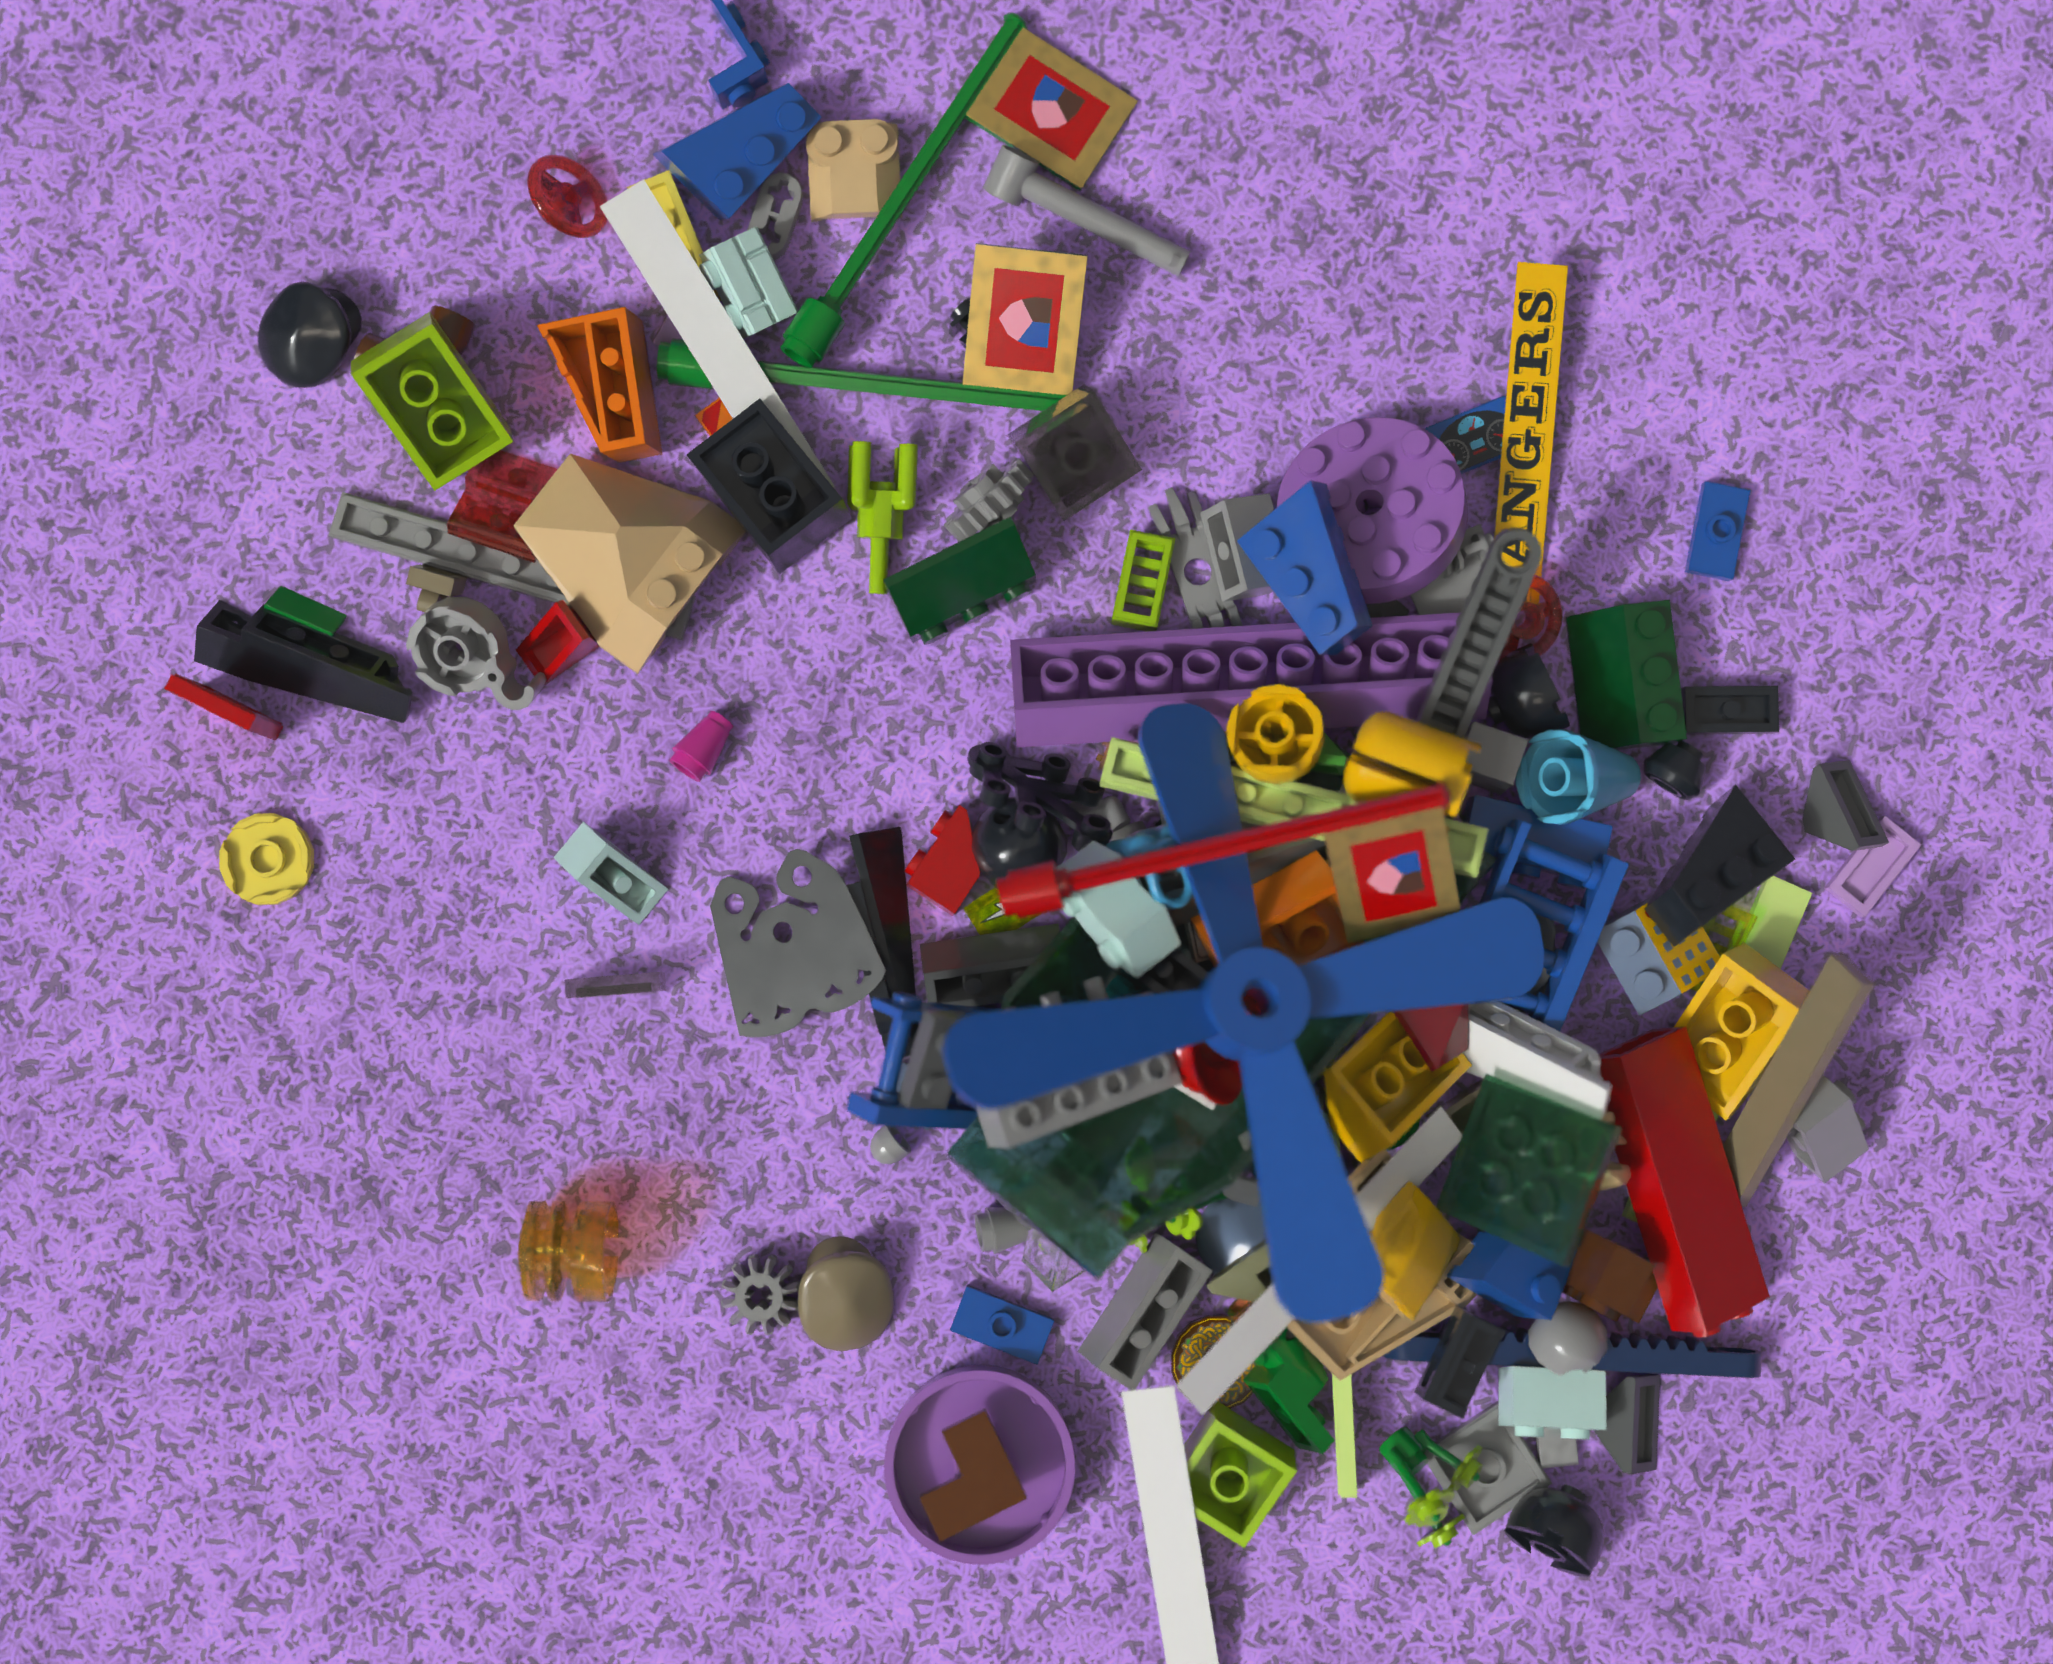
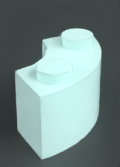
M1092 841L1057 867V869L1066 868L1067 871L1122 859V856ZM1135 878L1072 892V897L1064 898L1065 909H1062V911L1070 917H1076L1086 932L1099 945L1098 950L1104 961L1113 969H1118L1121 966L1138 978L1181 945L1166 907L1153 899Z

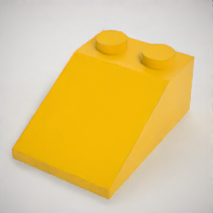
M1742 943L1722 954L1674 1026H1686L1711 1108L1726 1121L1732 1117L1757 1086L1810 992L1809 989L1746 943Z

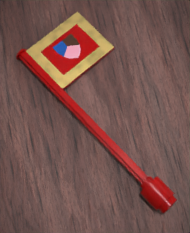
M1436 781L1437 785L1071 871H1067L1066 868L1057 869L1054 860L1008 871L1006 877L997 878L999 899L1005 917L1017 915L1018 919L1065 909L1064 898L1072 897V892L1324 834L1347 943L1397 933L1461 911L1443 813L1450 805V792L1443 782Z

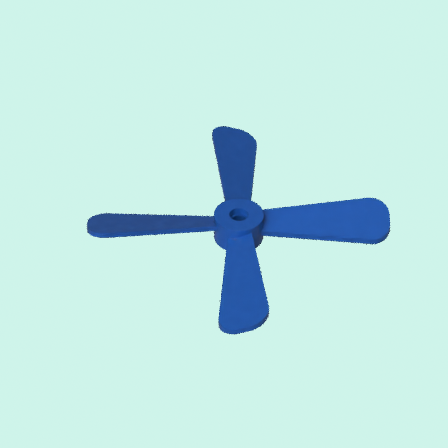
M1190 703L1161 705L1151 710L1140 725L1138 743L1175 846L1242 831L1226 736L1217 719L1206 709ZM1246 852L1183 867L1219 963L1203 978L1197 990L974 1013L961 1018L950 1028L943 1042V1058L951 1084L963 1100L985 1110L1003 1109L1206 1041L1219 1054L1239 1061L1274 1293L1281 1307L1294 1318L1308 1323H1323L1352 1316L1368 1308L1381 1291L1384 1272L1382 1262L1293 1040L1302 1032L1308 1020L1516 999L1531 990L1539 980L1544 966V949L1540 925L1533 911L1525 903L1517 899L1503 897L1297 966L1285 955L1272 949L1263 948ZM1243 995L1250 996L1257 1002L1259 1007L1258 1016H1252L1244 1009L1242 1005Z

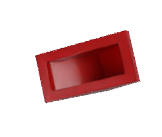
M562 599L555 602L517 647L516 652L534 677L539 672L546 675V685L596 650L599 645L578 614Z

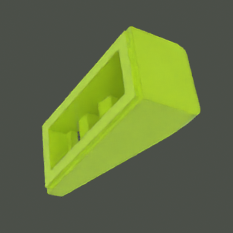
M1130 529L1111 625L1145 632L1157 631L1176 538ZM1136 548L1161 552L1163 553L1162 561L1135 556ZM1132 567L1158 571V579L1131 574ZM1128 585L1155 590L1154 598L1128 593ZM1128 604L1152 609L1151 615L1146 616L1123 611L1124 605Z

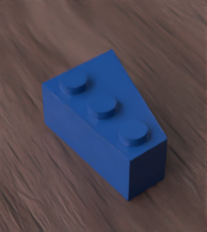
M787 83L652 155L719 220L730 219L822 117Z
M1310 480L1238 539L1237 542L1320 655H1337L1369 630L1373 624L1355 569L1351 567L1343 543L1345 538L1341 526L1337 525L1329 500L1331 495L1328 486L1325 483Z
M1528 1166L1496 1208L1499 1213L1486 1232H1478L1471 1242L1474 1248L1461 1265H1454L1446 1277L1513 1316L1551 1321L1598 1191H1582L1571 1187L1562 1180L1555 1167Z

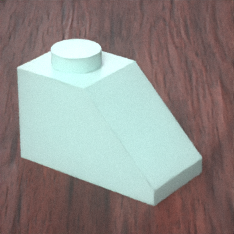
M582 822L554 856V859L576 881L638 925L641 924L668 891V888L585 822Z

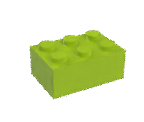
M431 312L423 315L351 361L352 377L434 491L514 442L510 426Z

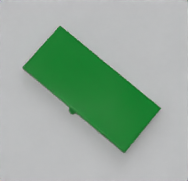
M281 585L264 604L266 609L330 636L335 634L347 617L344 613Z

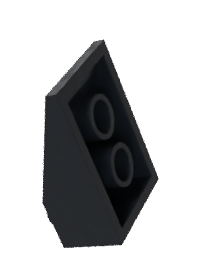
M760 398L686 454L778 574H781L852 519L843 498Z

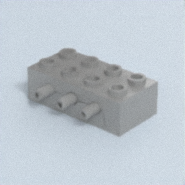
M1094 977L1083 982L1089 1001L1109 999L1102 977ZM1153 990L1132 992L1117 998L1152 995L1154 993ZM1057 991L1040 997L1042 1006L1062 1004L1059 992ZM1009 1007L1002 1010H1012L1015 1009V1007ZM1170 1052L1003 1109L985 1110L976 1107L988 1147L1011 1148L1182 1084L1173 1053Z

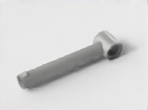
M1001 146L984 183L983 189L1015 206H1020L1023 198L1099 237L1143 259H1147L1152 264L1176 276L1180 275L1191 251L1163 237H1159L1156 233L1036 173L1039 165L1037 160L1012 147Z

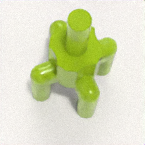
M853 441V445H849L847 504L850 509L858 511L857 538L871 539L869 594H887L883 579L888 577L889 540L903 539L904 511L912 509L916 504L918 445L899 444V448H895L893 482L870 481L872 442Z

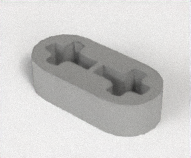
M787 173L773 174L764 181L747 229L749 230L757 226L761 234H766L770 222H776L774 233L780 241L778 244L770 243L768 246L773 260L779 259L787 251L803 202L800 184L793 176ZM782 186H788L789 194L794 198L792 201L784 200L780 212L776 213L774 212L776 202L774 196L770 193L772 191L779 192Z

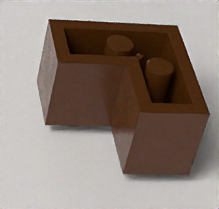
M1585 1229L1562 1293L1615 1322H1618L1620 1316L1623 1315L1639 1324L1658 1288L1653 1273L1655 1265L1622 1246Z

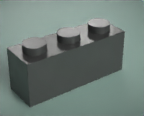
M1058 923L920 944L927 1002L981 1006L1041 997L1055 991L1059 992V994L1070 992L1065 951Z

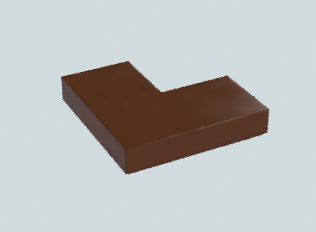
M985 1408L942 1429L944 1439L961 1474L919 1496L940 1542L1027 1499V1494Z

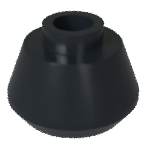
M1684 741L1678 742L1677 745L1667 743L1645 758L1643 762L1644 774L1648 779L1672 795L1683 800H1689L1699 796L1701 793L1706 766L1700 760L1704 755L1697 748Z

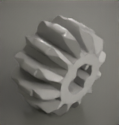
M752 1254L748 1258L750 1272L744 1265L737 1262L731 1269L738 1280L725 1279L722 1282V1288L735 1293V1295L728 1296L721 1301L722 1307L730 1308L737 1306L738 1311L729 1319L730 1323L735 1325L743 1316L748 1318L745 1332L749 1335H752L756 1330L758 1321H761L765 1335H771L774 1332L773 1318L784 1327L791 1322L789 1314L783 1308L798 1310V1300L786 1295L797 1292L800 1281H792L785 1284L783 1279L790 1275L793 1267L787 1264L779 1273H776L773 1270L777 1263V1256L773 1254L766 1260L764 1269H761L760 1258L757 1254ZM754 1284L759 1289L767 1285L772 1291L767 1298L771 1299L772 1303L768 1305L765 1301H761L756 1305L750 1298L755 1293V1291L750 1290L751 1285Z

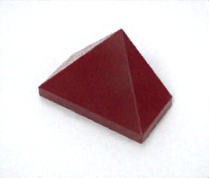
M1469 1004L1393 1012L1431 1072L1468 1049Z

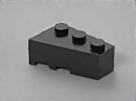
M1734 785L1710 805L1703 814V820L1694 834L1688 838L1683 846L1684 850L1676 863L1670 867L1644 908L1673 947L1795 860L1794 856L1737 785Z

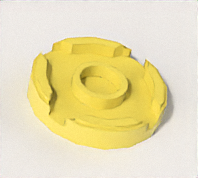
M254 814L238 821L231 829L232 831L227 839L222 843L219 851V870L226 886L245 901L256 905H278L294 898L308 884L314 869V848L307 832L294 820L279 814Z

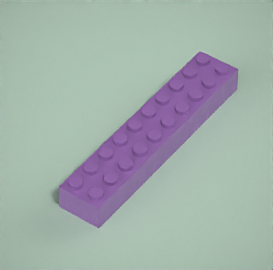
M1461 612L1371 618L1373 626L1337 655H1320L1296 622L1010 640L1017 747L1098 743L1110 742L1112 737L1126 741L1138 740L1140 725L1151 710L1161 705L1190 703L1206 709L1217 719L1224 734L1227 735L1226 727L1232 709L1239 702V705H1241L1245 699L1252 696L1251 692L1259 687L1278 684L1297 688L1306 694V698L1319 709L1324 729L1360 727L1377 712L1387 711L1415 721L1418 716L1419 707L1425 699L1427 688L1432 683L1434 672L1440 664L1442 653L1447 648L1449 637L1455 629L1457 618ZM1490 677L1472 720L1486 719L1493 682L1492 677Z

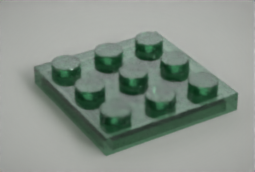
M1485 1074L1436 1208L1441 1212L1557 1264L1570 1267L1622 1128L1496 1076Z

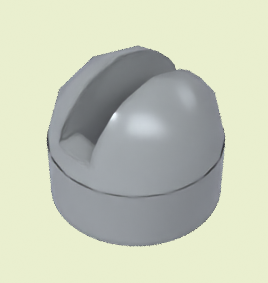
M883 1126L874 1134L871 1140V1153L882 1164L897 1163L911 1152V1147L903 1136L901 1143L893 1136L900 1134L895 1126Z

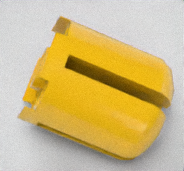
M1389 711L1377 712L1365 721L1355 741L1354 748L1363 754L1352 753L1344 771L1346 793L1354 802L1363 803L1436 786V781H1441L1448 787L1451 797L1449 807L1443 811L1444 817L1446 814L1456 817L1470 781L1471 769L1473 767V764L1466 762L1470 750L1480 753L1482 744L1463 739ZM1446 826L1447 836L1449 834L1450 827Z

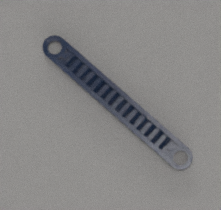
M1447 1324L1442 1326L1439 1333L1422 1332L1386 1353L1383 1357L1403 1361L1429 1362ZM1500 1327L1506 1332L1502 1340H1499L1488 1365L1546 1368L1537 1361L1529 1347L1528 1330L1519 1327L1514 1335L1506 1327ZM1612 1332L1610 1338L1607 1337L1608 1349L1606 1354L1591 1369L1598 1371L1758 1378L1761 1377V1351L1747 1348L1705 1346L1703 1341L1693 1336H1687L1684 1341L1674 1335H1668L1665 1340L1655 1334H1650L1645 1339L1636 1333H1631L1629 1338H1626L1617 1332Z

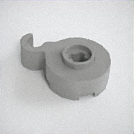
M447 597L431 605L409 630L406 648L407 651L411 649L412 658L418 667L415 673L418 678L433 690L449 696H456L459 692H472L475 690L477 692L488 687L492 690L497 702L503 707L511 710H521L528 707L545 686L546 675L542 672L537 673L527 686L520 685L516 681L514 672L517 662L509 652L507 632L498 616L481 602L468 597ZM457 643L461 645L464 651H460L455 647Z

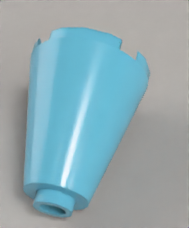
M1556 729L1547 730L1535 735L1528 742L1532 744L1526 755L1522 757L1515 783L1520 801L1526 809H1532L1540 817L1537 818L1538 820L1550 824H1568L1631 797L1640 785L1641 772L1638 763L1630 755L1573 731Z

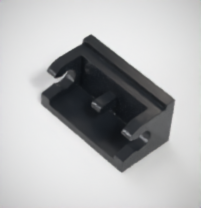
M1455 1306L1414 1392L1422 1400L1464 1419L1473 1394L1499 1340H1502L1506 1331Z

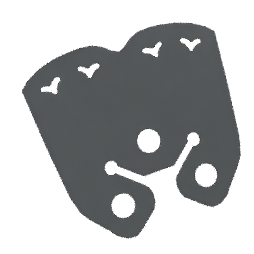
M795 849L789 851L777 873L776 882L782 893L809 904L815 902L818 906L816 914H811L807 909L788 902L762 911L751 931V939L744 941L741 938V931L747 928L759 904L757 889L752 884L733 877L722 879L715 889L710 909L739 1036L767 1037L786 1032L796 1027L809 1009L831 1013L843 1010L865 998L877 987L885 975L886 969L846 883L835 868L805 850ZM799 866L807 867L812 875L810 883L804 887L796 885L792 877L794 870ZM731 894L740 895L744 901L743 909L738 914H731L725 907V901ZM779 922L788 923L793 932L791 939L784 943L779 942L774 937V927ZM859 969L871 971L870 975L864 976L862 982L857 984ZM832 984L837 989L843 991L842 994L833 993L828 998L825 996ZM778 1006L791 1009L790 1013H781L780 1017L775 1019ZM750 1012L754 1018L759 1020V1023L755 1024L749 1021L743 1024L742 1021L746 1019Z

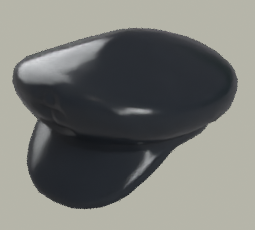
M310 282L290 284L275 297L261 319L258 330L260 356L267 369L281 382L297 388L318 386L330 379L340 368L349 346L361 330V313L352 299L338 290L322 288Z

